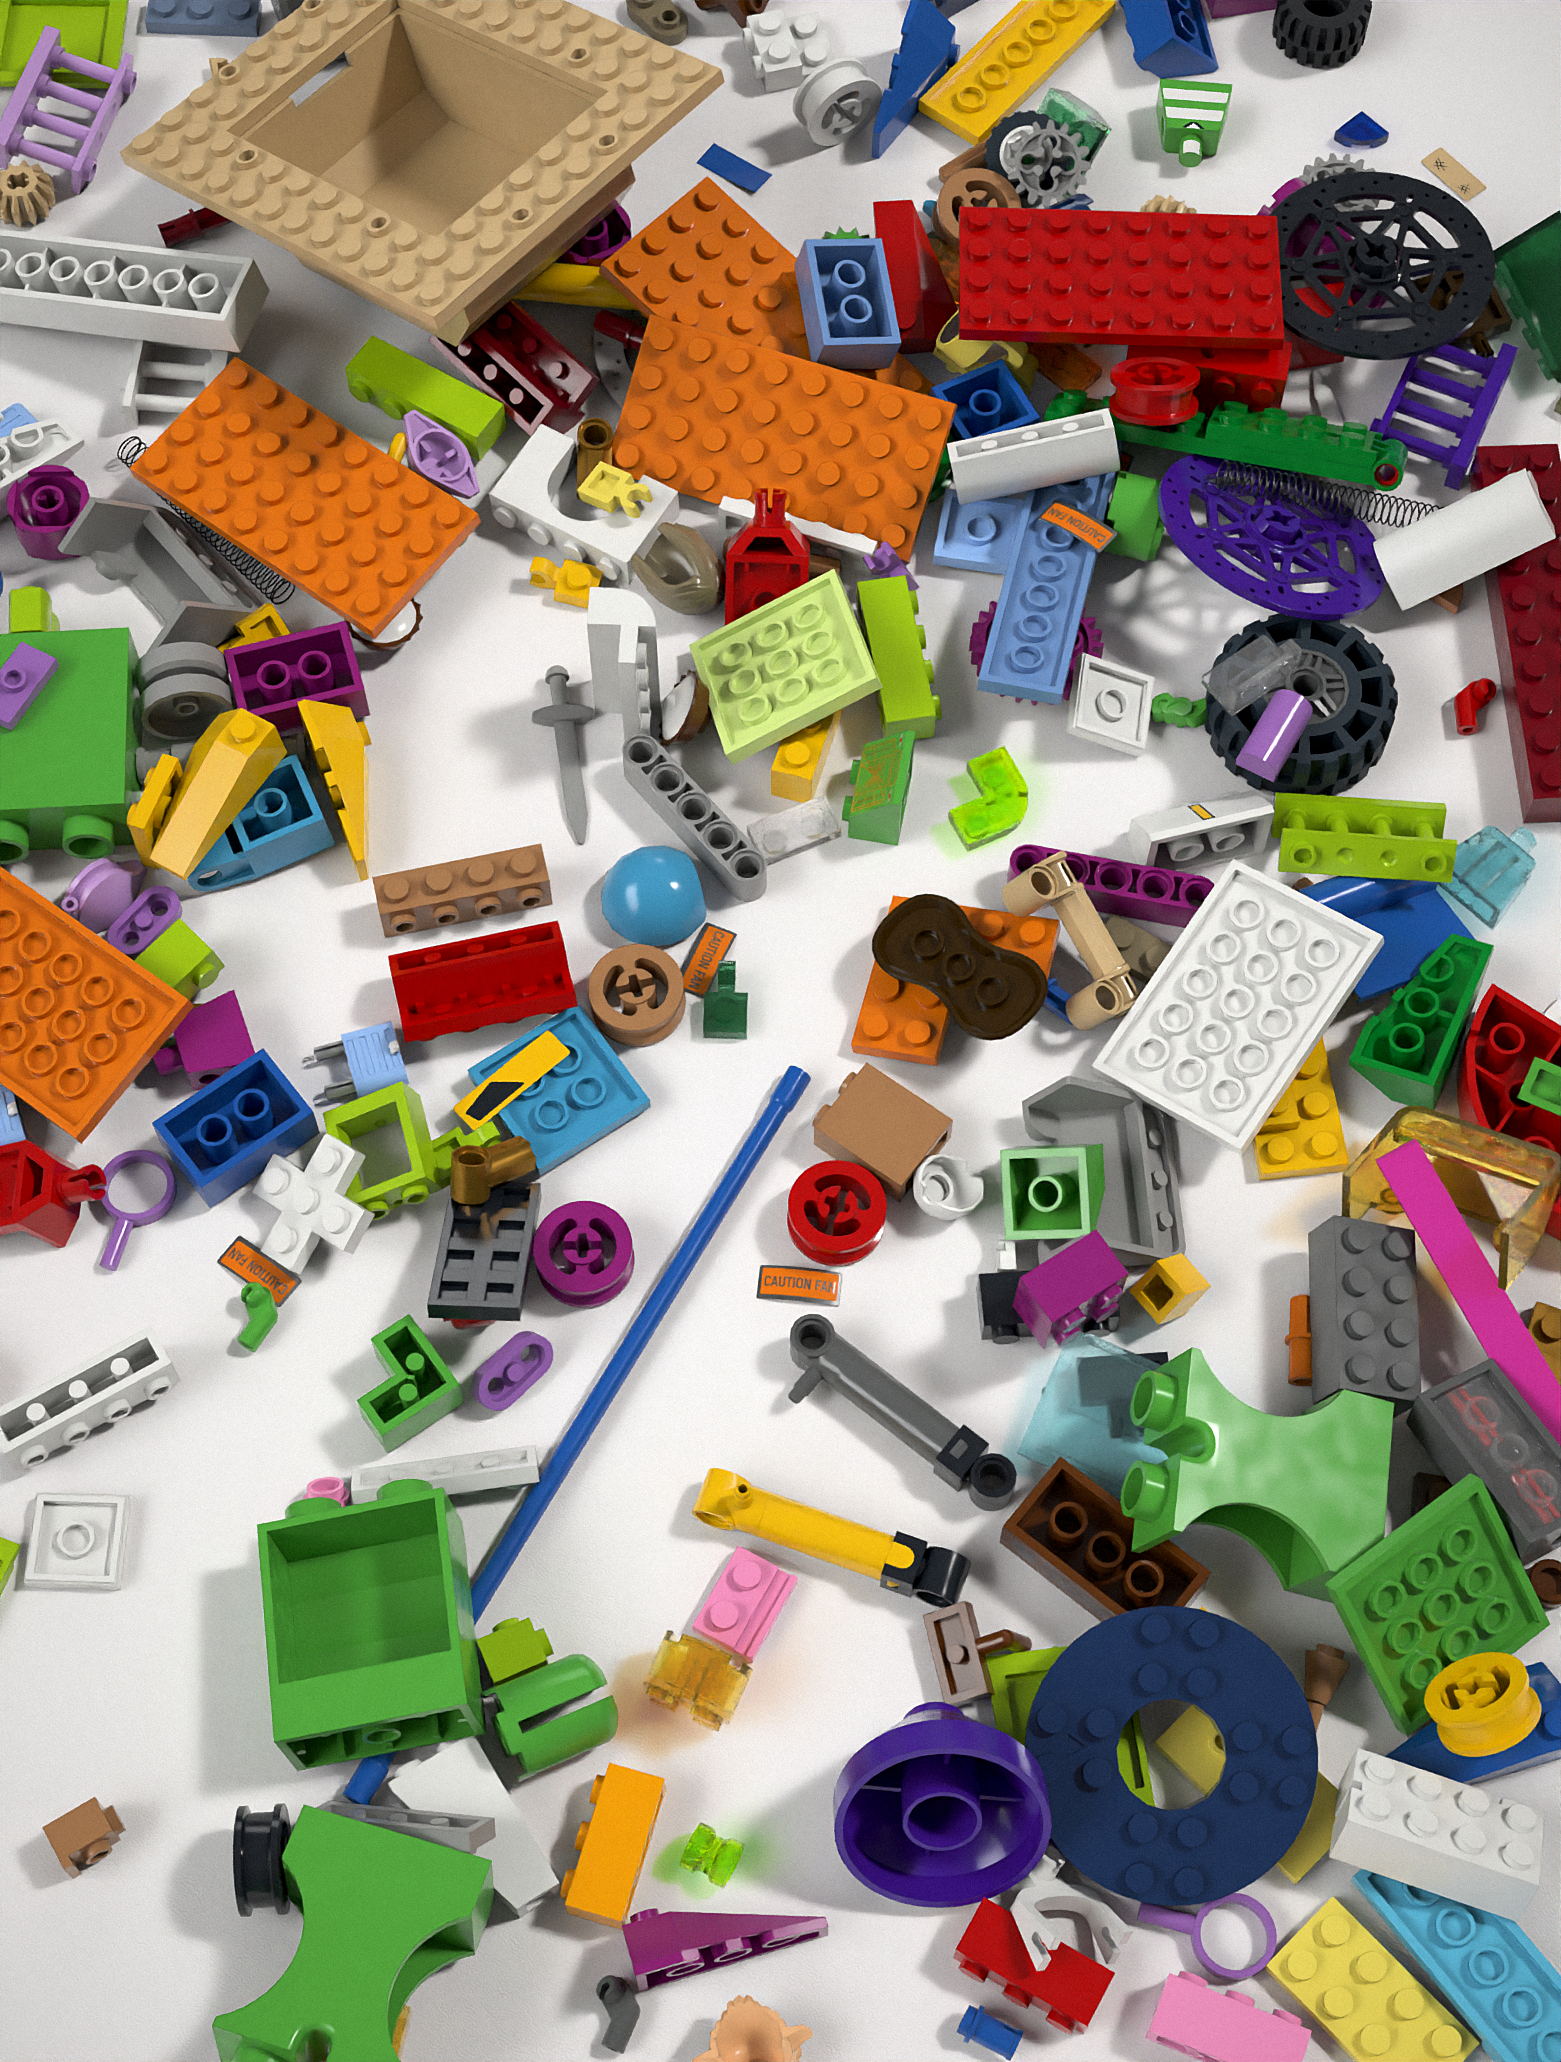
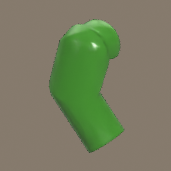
M251 1282L241 1291V1300L245 1303L250 1321L238 1336L237 1341L249 1351L256 1352L276 1324L278 1313L271 1291L258 1282Z

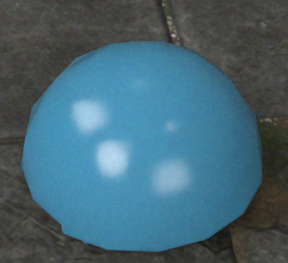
M668 846L640 847L621 856L607 872L601 890L602 913L611 928L628 941L650 946L671 945L691 936L704 923L706 907L701 884L695 866L685 852Z

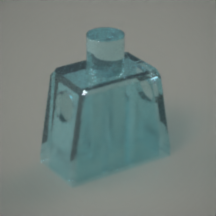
M1487 826L1457 845L1452 883L1439 882L1438 885L1493 930L1524 889L1533 873L1536 861L1528 853L1537 845L1536 838L1524 827H1518L1507 837L1495 826Z

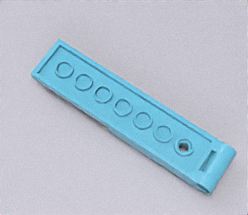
M1361 1869L1353 1875L1352 1883L1482 2039L1481 2047L1494 2062H1561V1975L1515 1921L1365 1869Z

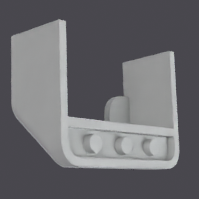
M91 497L57 547L64 554L90 557L96 563V570L109 580L121 579L131 581L167 623L147 652L164 644L182 641L201 642L217 647L238 633L234 624L259 608L252 597L186 523L176 514L162 507Z

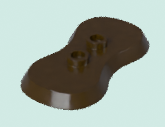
M920 894L905 900L883 919L872 939L874 958L884 972L897 979L914 983L930 990L943 1002L958 1027L965 1033L978 1039L993 1041L1013 1035L1030 1022L1045 1002L1048 993V981L1041 967L1028 956L1003 949L985 940L973 928L964 911L954 901L936 894Z

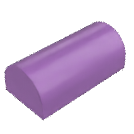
M1281 689L1276 691L1240 751L1235 764L1274 782L1311 719L1313 709L1308 700L1291 690Z

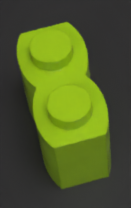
M35 586L11 589L9 593L8 634L60 631V622L58 617L52 612V600L47 591Z

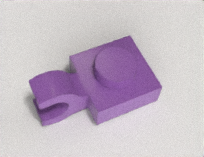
M884 541L880 544L881 548L874 552L876 557L870 558L869 555L863 557L864 563L873 575H880L881 578L905 575L909 591L919 588V585L888 542Z

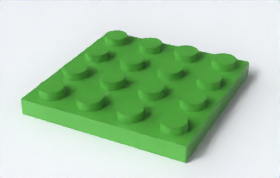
M1469 1473L1324 1584L1396 1729L1406 1736H1409L1431 1718L1424 1704L1425 1692L1430 1682L1444 1668L1462 1658L1479 1653L1501 1652L1512 1655L1550 1625L1483 1480L1472 1473Z

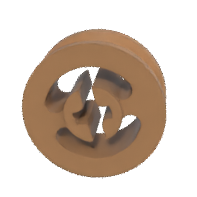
M969 168L959 171L945 182L932 211V229L939 244L956 258H959L960 206L981 207L985 200L989 202L987 207L1022 208L1019 195L1015 192L1013 185L1002 175L983 168Z
M644 944L621 946L603 956L591 972L588 982V995L592 1015L600 1031L614 1042L631 1047L653 1045L671 1035L681 1023L686 1008L682 973L674 959L661 949ZM653 978L659 980L668 990L665 1000L659 1007ZM615 985L622 1014L615 1011L607 1002L608 994ZM640 993V997H635L634 994Z

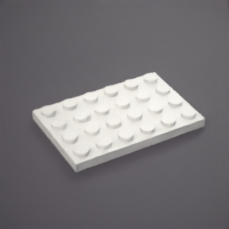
M1233 858L1091 1065L1093 1072L1124 1090L1134 1092L1147 1103L1243 1156L1383 946L1384 938L1381 934Z

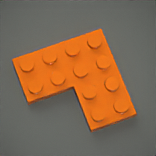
M893 895L888 914L909 898ZM958 905L981 937L995 946L1028 956L1041 967L1048 981L1061 930L1058 919L1031 915L1019 917L1010 912ZM875 960L851 1042L853 1053L937 1066L951 1015L943 1002L930 990L887 974Z

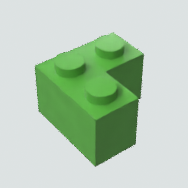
M410 1314L371 1338L376 1358L391 1378L356 1400L364 1421L387 1454L465 1403L460 1384Z

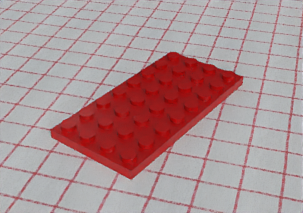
M960 206L959 340L1282 350L1284 344V323L1277 216Z

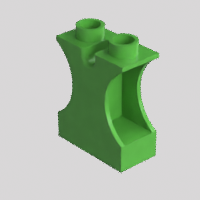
M1193 1347L1154 1371H1145L1139 1378L1132 1395L1130 1407L1131 1420L1135 1426L1145 1428L1144 1445L1162 1450L1168 1459L1157 1465L1137 1460L1131 1465L1125 1476L1120 1503L1123 1515L1135 1519L1131 1551L1142 1553L1182 1533L1188 1525L1216 1526L1240 1536L1255 1547L1275 1571L1284 1591L1333 1603L1324 1584L1384 1539L1394 1403L1344 1389L1304 1410L1295 1417L1267 1414L1248 1406L1230 1393L1211 1371L1201 1349Z
M303 1805L282 1855L289 1899L297 1908L304 1921L301 1940L289 1967L266 1993L242 2008L215 2017L212 2029L220 2061L400 2062L393 2048V2039L398 2019L411 1995L428 1977L439 1969L462 1958L474 1956L495 1902L492 1860Z

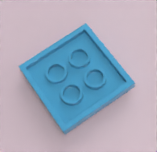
M579 1004L578 1007L568 1008L564 1012L555 1015L467 1070L469 1078L478 1087L545 1031H550L570 1051L567 1057L496 1114L512 1138L520 1135L529 1141L531 1150L536 1156L535 1170L540 1176L651 1107L648 1096Z

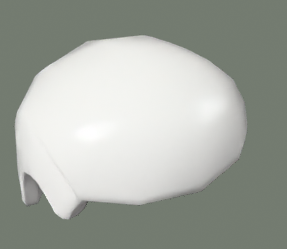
M944 1153L931 1155L923 1160L913 1174L914 1197L924 1212L944 1221L960 1218L973 1211L982 1201L984 1180L982 1177L972 1175L966 1159L951 1157Z

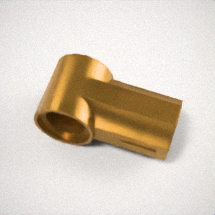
M588 418L578 427L577 489L600 461L612 466L613 430L611 425L604 419ZM590 442H599V443H601V444H600V445H590L589 443H590ZM577 492V493H576V497H577V499L581 500V498H580V496H579V494H578V492Z
M519 1135L487 1148L466 1145L455 1149L451 1154L450 1196L453 1200L462 1204L483 1203L490 1197V1188L535 1170L536 1156L531 1150L529 1141Z

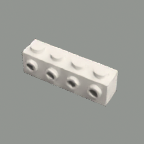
M152 1326L146 1327L0 1407V1448L15 1471L22 1467L32 1468L39 1465L48 1457V1453L64 1444L69 1446L81 1442L90 1434V1430L106 1421L112 1423L123 1419L131 1412L132 1407L147 1399L155 1400L163 1397L172 1390L174 1384L181 1381Z

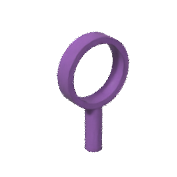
M132 1150L124 1152L112 1159L103 1170L107 1186L98 1187V1189L106 1190V1194L101 1201L107 1213L116 1220L99 1264L104 1269L110 1271L117 1270L133 1226H144L156 1222L171 1209L175 1201L177 1183L172 1169L165 1159L151 1151ZM135 1163H148L160 1168L167 1178V1189L163 1198L156 1206L141 1213H126L112 1205L109 1200L108 1190L112 1179L121 1169Z
M1233 1893L1223 1898L1206 1902L1197 1916L1156 1904L1140 1903L1137 1920L1191 1935L1192 1948L1197 1960L1209 1973L1220 1979L1242 1981L1252 1978L1265 1968L1275 1952L1277 1933L1274 1921L1268 1910L1259 1901L1248 1895ZM1224 1904L1241 1905L1250 1909L1261 1920L1266 1931L1267 1945L1263 1957L1253 1966L1243 1970L1226 1969L1216 1964L1205 1952L1201 1941V1925L1204 1917L1216 1907Z

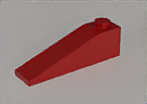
M913 201L873 202L875 238H882L901 338L898 352L900 354L933 353L938 334L951 316L958 311L957 305Z

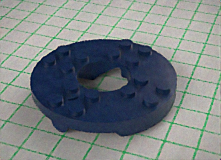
M1157 1606L1121 1613L1100 1622L1077 1637L1054 1661L1037 1689L1027 1719L1025 1748L1029 1750L1042 1768L1048 1787L1052 1824L1050 1839L1066 1859L1088 1878L1110 1891L1133 1900L1156 1905L1184 1906L1217 1900L1238 1892L1263 1876L1284 1856L1302 1829L1312 1805L1318 1774V1744L1312 1714L1304 1693L1283 1660L1264 1641L1238 1623L1218 1614L1182 1606ZM1175 1699L1192 1705L1209 1718L1221 1737L1225 1762L1218 1781L1204 1797L1190 1803L1186 1807L1164 1810L1147 1805L1129 1790L1119 1772L1117 1746L1122 1728L1135 1711L1153 1701Z

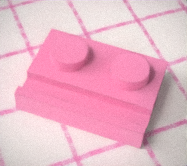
M738 1546L692 1626L693 1631L733 1653L740 1654L747 1661L753 1663L797 1585L798 1577L781 1571L778 1566Z

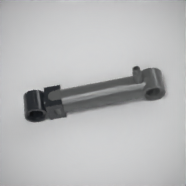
M807 1314L794 1322L790 1331V1355L796 1366L805 1372L788 1394V1398L793 1403L799 1404L823 1379L934 1466L933 1473L957 1492L968 1481L970 1499L978 1508L994 1512L1003 1509L1010 1503L1014 1494L1017 1473L1014 1464L1007 1457L996 1453L988 1454V1442L963 1424L959 1428L837 1334L832 1323L827 1318L819 1314ZM812 1336L821 1339L824 1345L813 1350L804 1347L801 1341ZM987 1475H995L1003 1481L1004 1486L997 1490H989L981 1484L980 1479Z

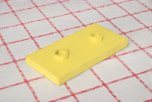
M1191 1705L1155 1741L1154 1746L1205 1796L1218 1781L1225 1762L1221 1737L1211 1721ZM1319 1771L1312 1805L1305 1823L1293 1844L1275 1864L1295 1885L1330 1849L1333 1824L1337 1818L1334 1816L1338 1789Z

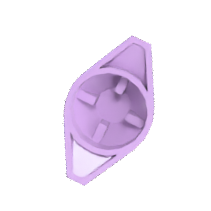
M416 410L405 414L403 418L405 434L407 436L405 454L409 469L450 495L470 499L477 495L480 489L467 448L459 438Z
M108 858L97 860L82 869L70 882L65 899L61 903L62 910L94 933L110 928L117 918L136 900L148 870L138 860L115 862Z

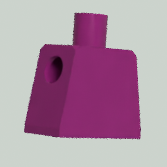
M235 991L226 992L192 1009L173 1032L177 1044L158 1050L153 1057L160 1077L185 1069L192 1089L199 1091L255 1054Z

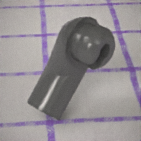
M608 1975L599 1981L596 1988L597 1996L602 2001L611 2019L601 2045L614 2052L624 2054L639 2019L640 2006L630 1984L626 1980L614 1975Z

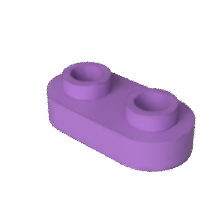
M153 886L143 891L110 926L107 934L108 943L132 960H135L177 919L181 918L182 906L176 892L166 886ZM159 909H167V912L162 916L154 915ZM131 939L139 940L138 943L133 946L125 945Z
M522 1331L514 1335L475 1372L471 1382V1391L475 1400L494 1411L510 1407L550 1368L553 1361L551 1343L545 1337L532 1331ZM529 1347L527 1357L521 1360L522 1350ZM496 1377L494 1388L488 1391L489 1382L492 1378Z

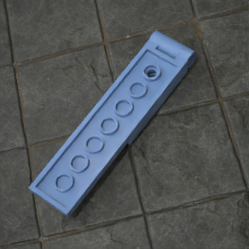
M1116 440L1120 460L1123 441ZM1117 471L1027 491L983 658L977 690L1061 705L1098 552L1065 530L1038 519V516L1054 500H1060L1090 514L1105 524Z

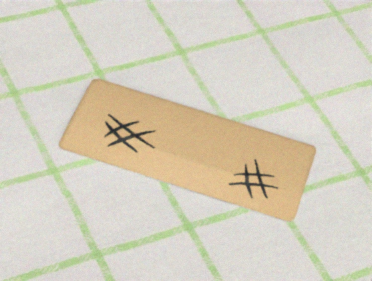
M1442 147L1421 160V163L1466 202L1487 188Z

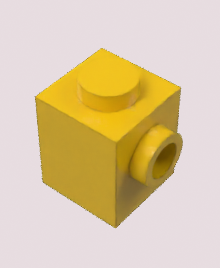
M1182 1253L1157 1260L1129 1292L1158 1324H1162L1184 1316L1211 1285Z

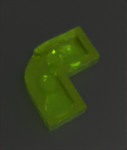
M1005 746L967 761L966 770L981 797L949 810L948 820L967 852L1008 835L1021 824L1026 815L1028 787Z

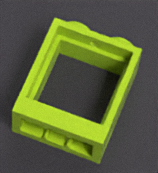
M400 1081L323 1113L327 1134L338 1138L352 1148L351 1139L396 1121H401L412 1171L365 1190L362 1188L359 1171H357L344 1195L375 1214L372 1221L386 1217L390 1210L402 1205L422 1203L429 1198L430 1194L443 1190L421 1097L404 1082Z

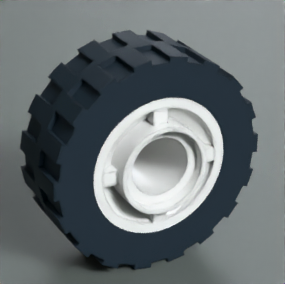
M1028 110V112L1023 113L1018 111L1014 112V115L1008 118L1006 116L1000 120L1001 123L992 129V135L990 139H987L985 145L987 148L986 154H984L987 164L986 169L1002 175L1009 181L1008 175L1015 171V168L1007 166L1006 159L1016 157V153L1009 147L1010 144L1017 143L1020 145L1023 142L1019 134L1021 130L1029 135L1034 133V122L1039 124L1041 130L1046 129L1048 121L1052 120L1049 115L1044 113L1038 114L1034 110ZM1054 120L1055 129L1060 130V125ZM1047 138L1043 142V148L1047 154L1045 162L1035 160L1029 165L1022 164V167L1026 170H1030L1035 165L1043 167L1045 179L1040 183V188L1045 191L1052 189L1054 186V180L1050 174L1051 168L1059 166L1063 171L1068 172L1072 162L1070 158H1067L1062 163L1054 161L1052 149L1057 145V140L1054 138ZM1020 181L1010 183L1016 189ZM1028 191L1019 195L1020 201L1022 199L1028 200Z

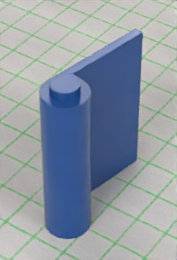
M1338 875L1296 890L1383 936V946L1351 992L1352 997L1357 1003L1407 985L1419 973V967L1452 933L1476 940L1436 890L1439 882Z

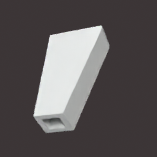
M475 1736L442 1742L436 1749L438 1752L436 1755L422 1763L419 1759L413 1760L400 1767L394 1773L395 1779L390 1781L388 1785L397 1802L404 1809L495 1818L496 1837L478 1847L477 1852L473 1855L492 1860L494 1894L519 1918L560 1894L561 1886Z

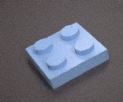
M946 489L934 549L933 564L1005 575L1024 500L997 497L959 506L957 491Z

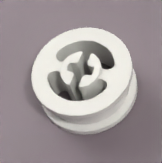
M840 57L824 63L802 82L794 96L793 113L800 123L807 126L808 134L815 143L822 146H833L853 138L868 126L879 110L882 91L876 81L868 77L866 68L858 59Z

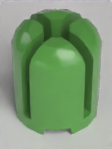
M571 1654L502 1685H496L483 1691L484 1698L493 1694L498 1714L490 1719L506 1759L516 1755L524 1771V1774L516 1777L519 1782L608 1743L615 1736L618 1727V1709L613 1695L523 1733L520 1729V1723L608 1684L599 1666L584 1654Z

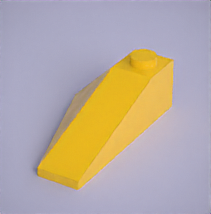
M306 699L298 701L297 704L310 752L361 881L369 879V762L365 746L372 744L364 721L356 723L352 710L349 707Z
M243 708L221 713L215 718L192 748L149 858L153 864L184 881L189 877L287 754L275 725Z

